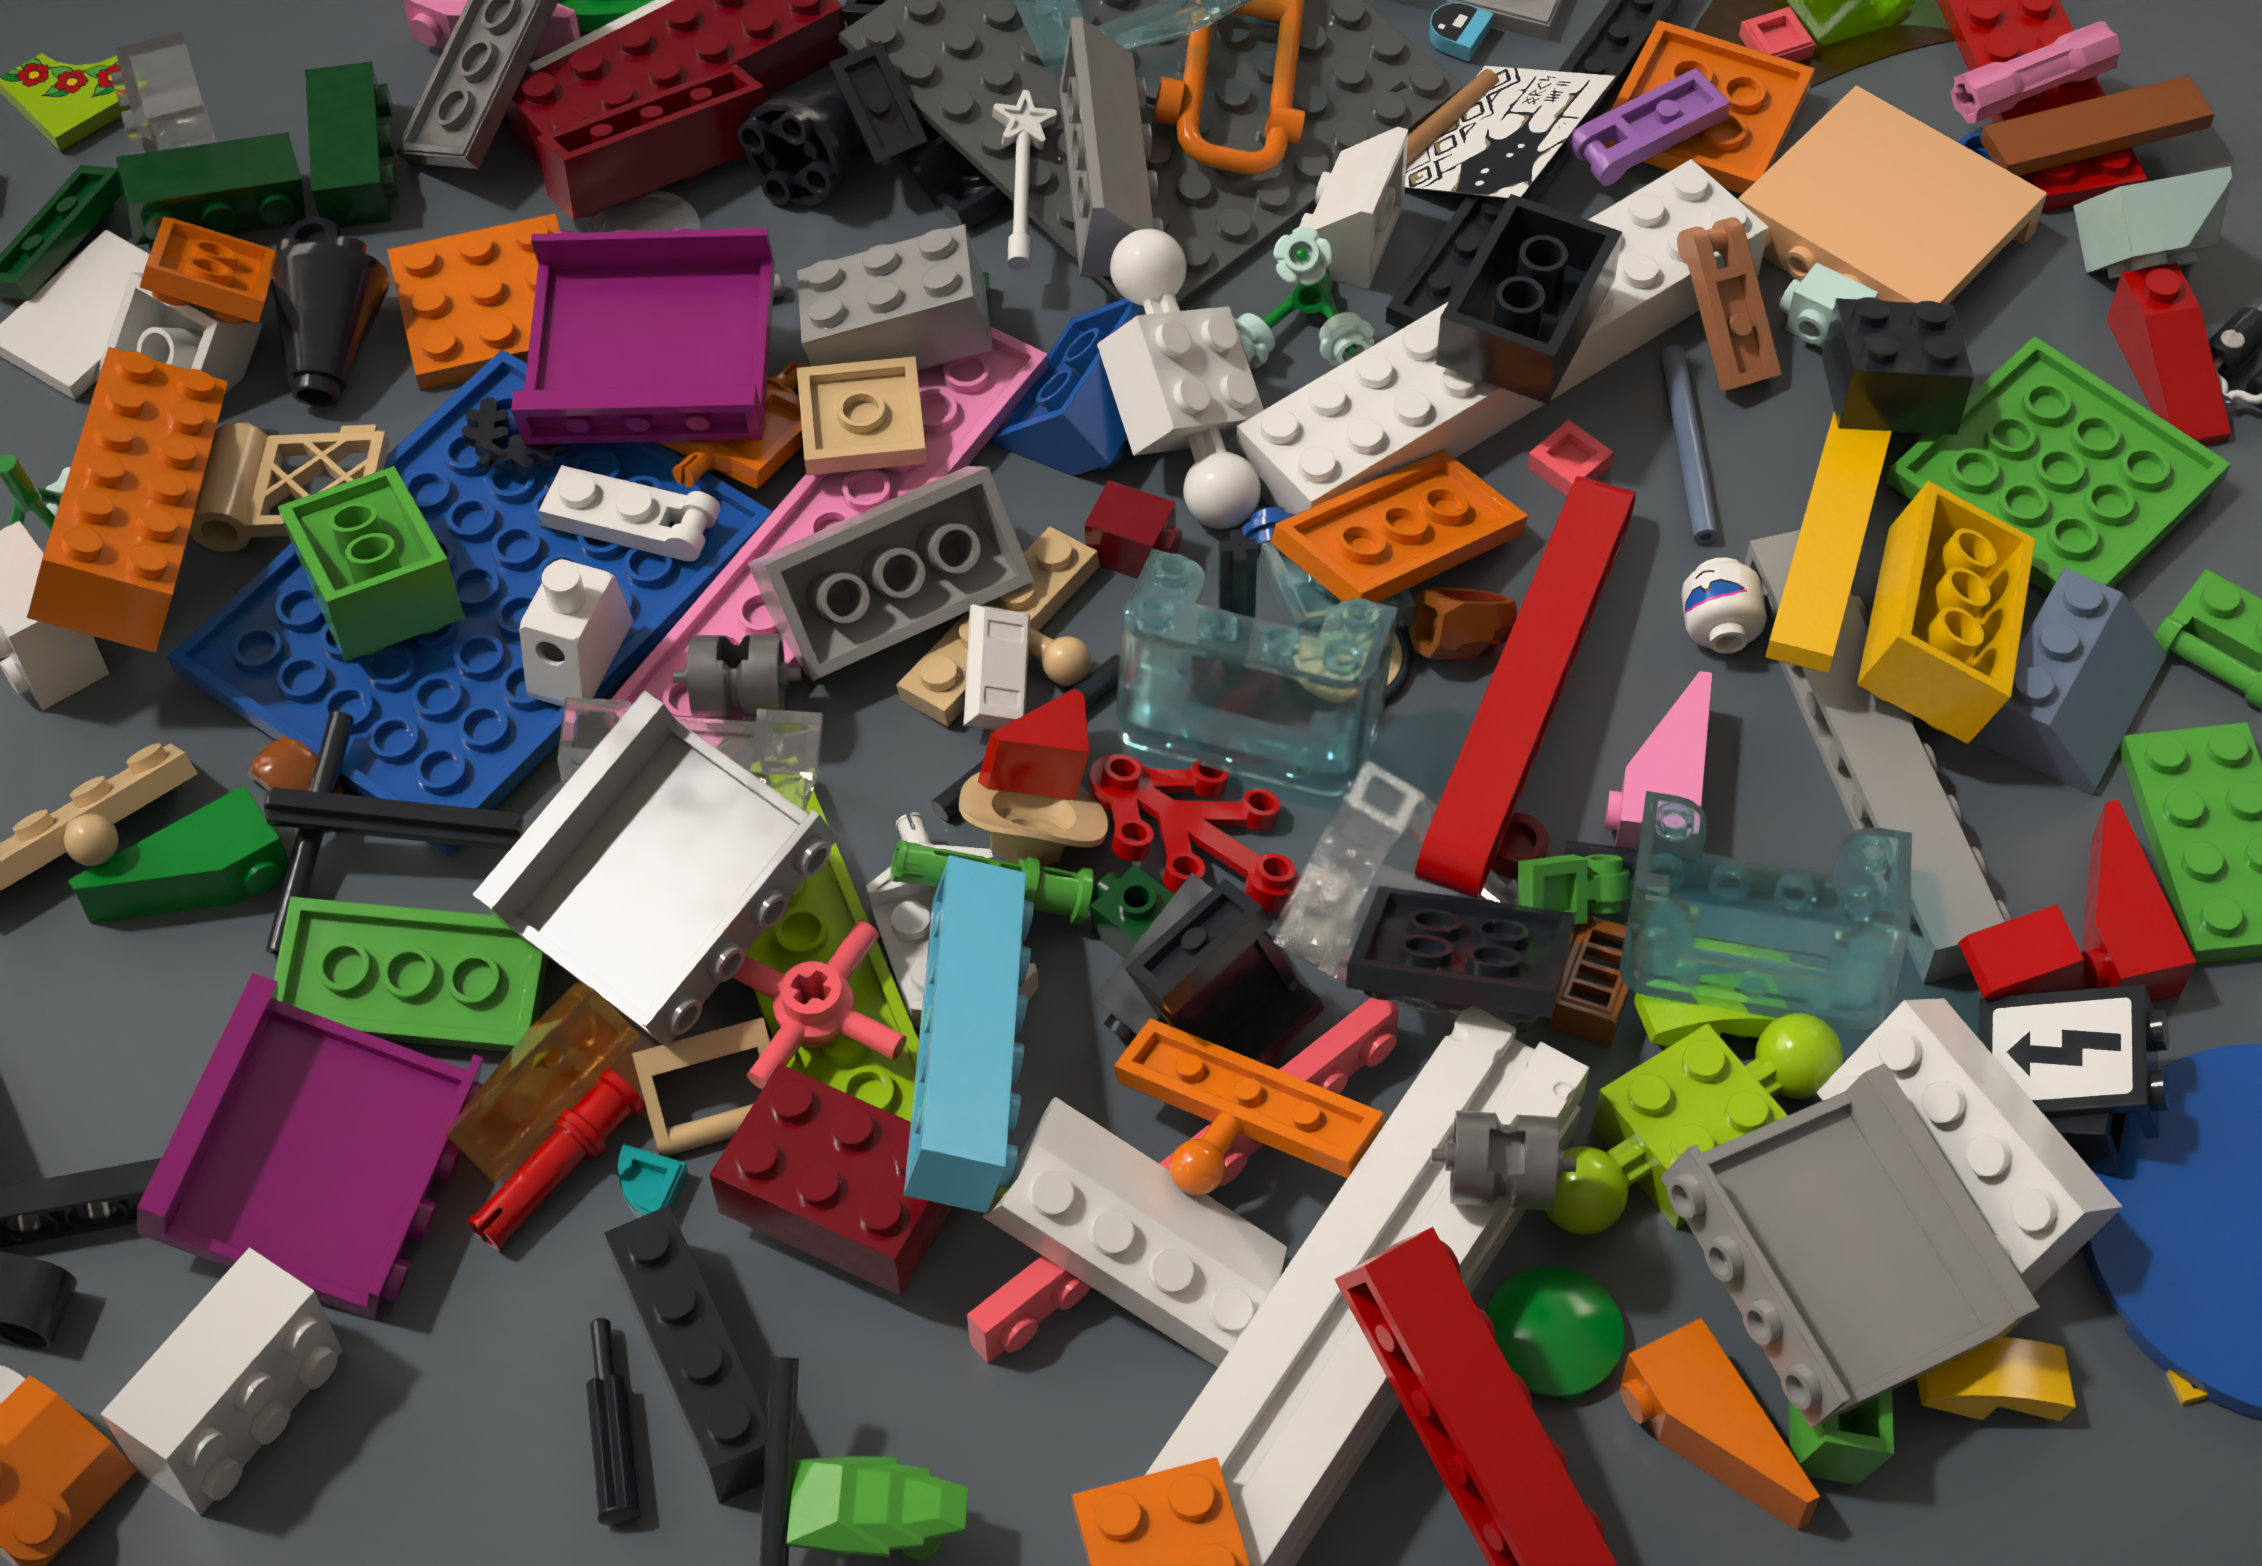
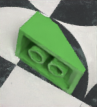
M395 466L277 506L328 628L345 661L362 655L378 653L389 645L420 634L434 633L445 625L465 618L448 559Z

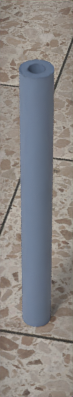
M1670 345L1662 350L1661 358L1694 541L1702 545L1710 544L1717 540L1718 531L1684 348L1679 345Z

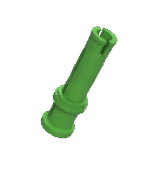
M901 839L897 841L891 864V881L918 884L937 889L947 859L951 855L1026 873L1024 900L1033 902L1034 910L1067 916L1070 924L1079 926L1083 924L1087 916L1093 890V871L1090 868L1080 867L1077 872L1042 866L1039 859L1027 856L1025 859L1020 858L1017 863L942 848L923 846Z

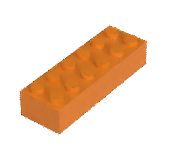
M108 346L41 561L27 615L28 619L156 653L175 588L228 381L211 377L206 372L198 369H184L156 361L140 352L122 351Z

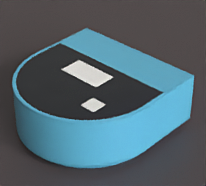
M1453 2L1444 4L1434 10L1431 15L1429 39L1432 45L1439 51L1469 62L1492 29L1494 14L1466 3Z

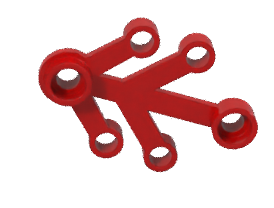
M1124 754L1106 755L1097 759L1091 765L1088 784L1093 797L1104 809L1112 811L1115 825L1112 849L1119 858L1130 862H1138L1144 860L1150 854L1154 832L1148 823L1140 820L1139 807L1158 820L1166 860L1163 883L1172 893L1176 894L1191 873H1194L1203 880L1205 864L1200 857L1192 853L1191 841L1245 876L1244 893L1260 904L1266 912H1282L1293 904L1299 876L1293 862L1289 858L1277 853L1259 856L1215 827L1246 826L1255 831L1270 830L1276 824L1280 809V800L1274 793L1266 789H1251L1244 794L1242 802L1178 801L1164 794L1194 792L1203 798H1217L1225 792L1230 771L1224 761L1213 756L1197 758L1193 762L1191 769L1147 768L1137 759ZM1179 872H1184V873H1187V874H1189V875H1183V874H1181V873H1179Z

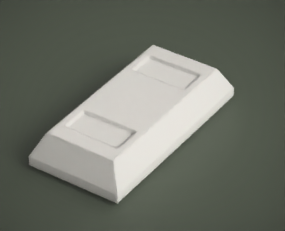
M974 604L970 605L963 726L997 730L1025 715L1030 614Z

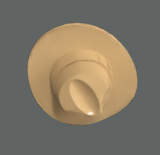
M980 772L971 776L961 789L958 804L962 817L976 827L990 831V849L1005 861L1017 863L1020 858L1025 859L1029 856L1038 858L1040 865L1047 866L1060 861L1067 845L1082 848L1094 847L1103 843L1106 838L1108 820L1104 808L1090 792L1079 786L1075 801L986 789L978 782Z

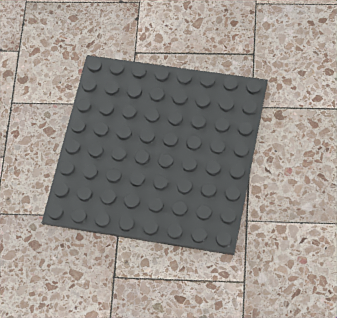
M888 0L839 33V41L852 53L881 41L913 110L1013 202L1016 142L1008 146L1002 145V137L1006 126L992 117L993 106L996 103L1016 106L1022 91L1028 90L1035 108L1055 109L1057 111L1055 123L1042 129L1046 138L1043 149L1038 150L1030 144L1028 216L1077 261L1078 255L1059 90L1071 17H1083L1133 54L1136 77H1144L1146 83L1145 111L1140 112L1141 123H1150L1152 132L1151 156L1146 158L1147 170L1156 171L1158 183L1156 205H1151L1153 218L1161 217L1163 232L1178 242L1186 259L1185 280L1180 290L1175 294L1178 306H1181L1315 204L1316 190L1322 173L1324 171L1332 173L1341 151L1395 127L1408 129V133H1410L1463 89V86L1364 0H1305L1292 105L1293 109L1305 111L1304 125L1299 144L1288 143L1283 160L1273 170L1261 174H1241L1197 163L1184 152L1178 142L1177 124L1174 126L1153 121L1155 101L1161 77L1183 80L1194 0ZM1215 9L1199 133L1205 141L1214 145L1248 152H1256L1264 148L1266 141L1264 132L1270 108L1280 22ZM1400 82H1403L1406 85L1405 88L1395 93L1389 92V90L1398 85ZM1111 276L1095 277L1119 300L1125 298L1116 289Z

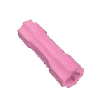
M2105 21L2095 22L2059 36L2053 44L2007 62L1989 63L1954 77V87L1950 91L1954 108L1963 116L1966 123H1976L2012 109L2018 101L2061 84L2081 82L2117 68L2118 57L2122 53L2118 36L2109 29Z

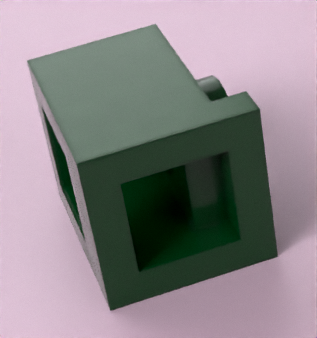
M1135 864L1123 876H1119L1116 872H1110L1097 883L1092 891L1090 901L1092 903L1090 905L1091 933L1125 959L1174 894Z

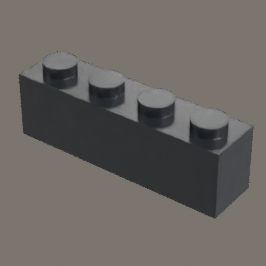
M670 1205L604 1232L615 1271L718 1503L720 1504L762 1485L764 1479L767 1417Z

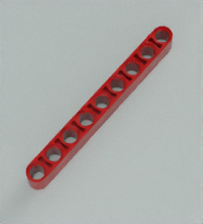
M1579 475L1576 476L1425 835L1416 864L1415 880L1477 899L1481 896L1625 537L1636 500L1635 491Z

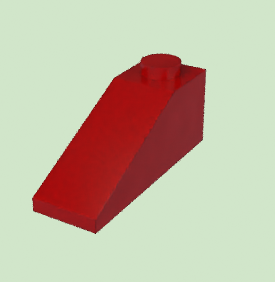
M2178 263L2122 273L2106 320L2153 413L2202 445L2228 441L2231 430L2200 305Z
M2119 800L2106 802L2091 841L2081 951L2084 958V982L2089 989L2145 984L2151 1002L2178 997L2183 992L2196 964V960Z

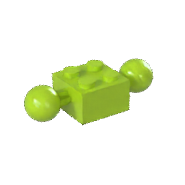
M1792 1013L1781 1016L1771 1022L1761 1033L1756 1045L1755 1060L1745 1066L1707 1023L1601 1088L1592 1129L1609 1151L1604 1152L1589 1146L1572 1147L1563 1151V1157L1576 1158V1172L1562 1171L1561 1179L1557 1178L1553 1210H1544L1546 1215L1559 1228L1572 1234L1592 1235L1602 1232L1611 1227L1620 1218L1627 1204L1628 1187L1637 1183L1676 1230L1687 1222L1671 1206L1667 1189L1660 1177L1688 1147L1696 1144L1701 1153L1788 1116L1772 1098L1776 1094L1796 1100L1810 1099L1818 1096L1816 1092L1843 1064L1842 1045L1836 1032L1825 1021L1810 1014Z

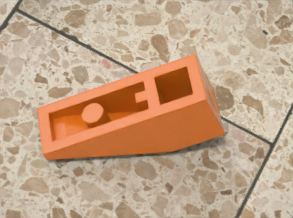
M1702 1318L1628 1354L1621 1380L1620 1394L1627 1411L1637 1423L1646 1422L1659 1443L1795 1530H1799L1810 1523L1820 1495Z

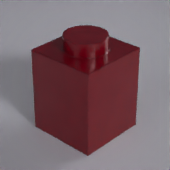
M1110 480L1105 485L1084 524L1085 545L1097 550L1100 567L1153 584L1163 563L1171 564L1174 561L1182 540V530L1176 528V502Z

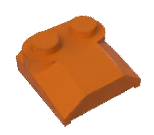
M31 1375L0 1404V1554L13 1566H48L137 1472V1469L107 1437L61 1396Z

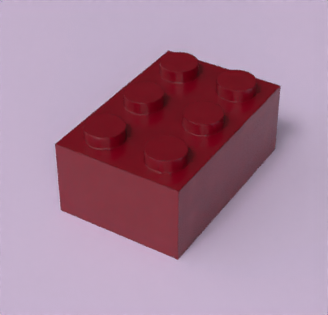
M778 1064L709 1174L719 1213L899 1296L902 1295L953 1206L904 1196L910 1121L782 1064Z

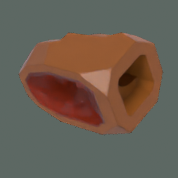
M1438 587L1425 590L1415 595L1408 632L1414 651L1429 659H1476L1489 645H1496L1501 639L1510 635L1517 618V606L1515 600L1505 595L1488 591Z

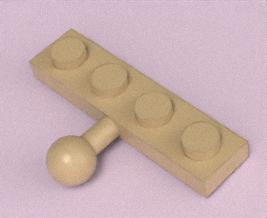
M1049 526L1023 553L1034 582L980 606L1030 614L1028 654L1042 661L1044 672L1051 681L1062 686H1072L1081 682L1089 674L1092 665L1090 650L1085 643L1075 637L1064 636L1053 640L1038 631L1100 567L1097 550ZM970 610L896 684L899 698L902 702L947 727L959 716L965 706Z
M160 743L147 746L133 754L126 761L129 768L109 780H106L104 776H99L78 786L70 794L73 801L51 814L46 809L40 810L19 821L13 827L15 835L0 843V891L66 852L73 860L86 866H96L108 861L116 852L119 841L114 823L198 774L186 752L171 743L165 747H162Z

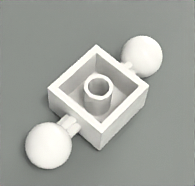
M1156 229L1137 230L1125 236L1114 249L1110 262V273L1118 292L1130 302L1144 306L1146 315H1137L1097 344L1133 456L1191 448L1195 463L1186 475L1183 488L1188 510L1199 522L1208 527L1216 529L1236 527L1245 522L1254 513L1260 499V481L1253 466L1243 457L1227 452L1224 444L1236 437L1237 425L1264 409L1230 307L1180 311L1175 294L1183 285L1187 269L1182 248L1174 238L1165 232Z

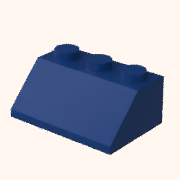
M1123 298L1071 318L1048 353V369L1030 387L1006 421L995 432L991 440L1001 449L1071 476L1097 468L1103 471L1113 466L1126 450L1124 441L1127 435L1097 344L1137 315H1146L1144 306Z

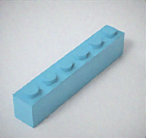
M951 855L947 859L932 902L904 1196L987 1213L997 1187L1007 1188L1012 1181L1018 1149L1015 1145L1007 1144L1008 1135L1013 1134L1017 1124L1021 1095L1011 1092V1084L1015 1085L1018 1080L1024 1057V1044L1014 1042L1015 1035H1019L1022 1029L1028 1001L1027 995L1018 994V987H1022L1024 984L1031 955V949L1021 946V940L1025 941L1027 938L1034 910V903L1024 900L1026 873Z

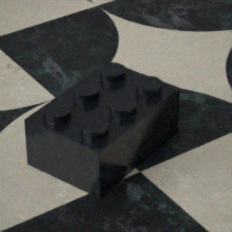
M1510 194L1440 316L1436 365L1548 404L1615 281L1622 231Z

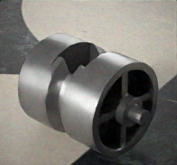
M781 634L745 635L740 644H733L727 635H691L685 671H673V683H685L686 690H688L690 711L693 718L729 717L736 707H741L747 717L783 716L785 691L789 687V681H801V668L789 669L788 662H785Z
M1461 1110L1455 1111L1452 1142H1447L1446 1149L1432 1148L1431 1163L1445 1164V1171H1451V1204L1491 1206L1498 1196H1504L1512 1208L1551 1211L1554 1206L1557 1178L1561 1179L1562 1171L1576 1172L1577 1160L1576 1158L1563 1157V1151L1558 1149L1557 1117L1517 1114L1510 1124H1502L1496 1113Z

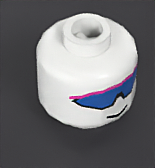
M1715 558L1700 564L1684 581L1681 597L1685 627L1691 640L1718 653H1734L1754 641L1764 630L1767 614L1763 587L1757 572L1736 559Z

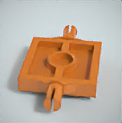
M789 361L778 374L767 378L763 440L658 442L687 456L680 464L673 468L672 473L675 480L680 485L685 482V487L690 488L706 471L715 469L758 489L803 446L799 396L794 390L798 387L797 368L804 366L801 363H798L796 366V361Z

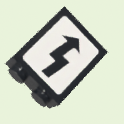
M2145 984L2001 996L1993 999L1980 998L1979 1040L2046 1118L2135 1112L2145 1139L2160 1138L2159 1111L2170 1110L2171 1096L2166 1069H2158V1051L2169 1050V1028L2165 1010H2154Z

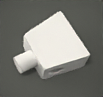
M564 559L554 561L544 569L542 583L524 614L519 628L528 697L583 713L586 712L633 623L631 612L614 575L607 571Z

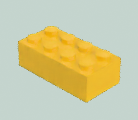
M1928 480L1888 529L1857 685L1868 690L1878 699L1890 702L1922 719L1932 728L1946 732L1969 744L2011 698L2035 538Z

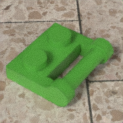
M2205 569L2172 614L2164 619L2154 637L2167 656L2172 652L2245 692L2244 700L2262 709V599Z

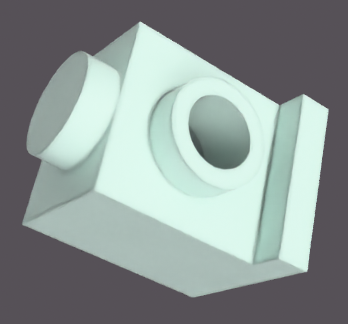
M1816 262L1802 281L1794 279L1789 284L1780 301L1779 311L1788 315L1786 331L1810 344L1824 348L1836 298H1877L1879 292Z

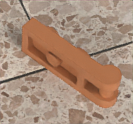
M1730 217L1716 221L1712 229L1705 230L1701 226H1696L1679 232L1677 237L1678 252L1683 262L1688 264L1720 391L1734 389L1782 375L1747 236L1740 220L1736 217ZM1714 252H1718L1723 256L1725 268L1718 269Z

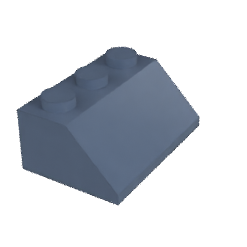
M2064 567L2018 648L2011 698L1980 730L1975 743L2093 796L2114 758L2123 736L2129 730L2164 665L2167 654L2163 651L2124 593Z

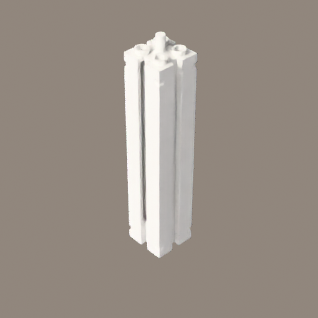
M1471 1006L1461 1012L1454 1023L1452 1034L1445 1036L1145 1474L1148 1475L1217 1457L1250 1566L1296 1565L1401 1403L1334 1279L1401 1240L1434 1227L1440 1240L1445 1242L1456 1255L1460 1265V1277L1471 1295L1526 1211V1209L1512 1208L1504 1196H1498L1491 1206L1450 1203L1451 1171H1445V1164L1431 1163L1432 1148L1446 1149L1447 1142H1452L1455 1111L1496 1113L1502 1124H1510L1517 1114L1557 1117L1558 1149L1562 1151L1567 1148L1576 1134L1581 1107L1577 1104L1584 1095L1589 1067L1541 1041L1536 1049L1515 1039V1027L1478 1007Z

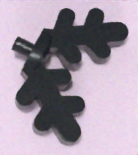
M492 397L481 400L479 411L470 409L466 412L467 426L461 430L462 440L464 444L475 448L476 455L480 457L476 462V466L483 472L492 466L502 470L514 468L524 476H531L534 474L535 462L547 469H552L556 466V457L563 456L569 451L568 444L524 445L519 434L513 435L509 439V431L507 429L510 425L509 413L506 410H498L497 401ZM509 443L508 448H500L501 446L507 445Z

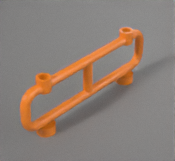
M1305 0L1193 1L1183 80L1161 77L1155 101L1153 121L1174 126L1177 124L1178 142L1184 152L1197 163L1241 174H1261L1273 170L1283 160L1288 143L1299 144L1304 125L1305 111L1293 109L1292 105ZM1215 9L1280 22L1270 108L1264 132L1266 141L1264 148L1256 152L1214 145L1205 141L1199 133Z

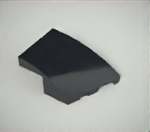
M916 112L918 121L928 140V148L901 160L931 200L956 225L965 224L966 229H969L1013 202Z

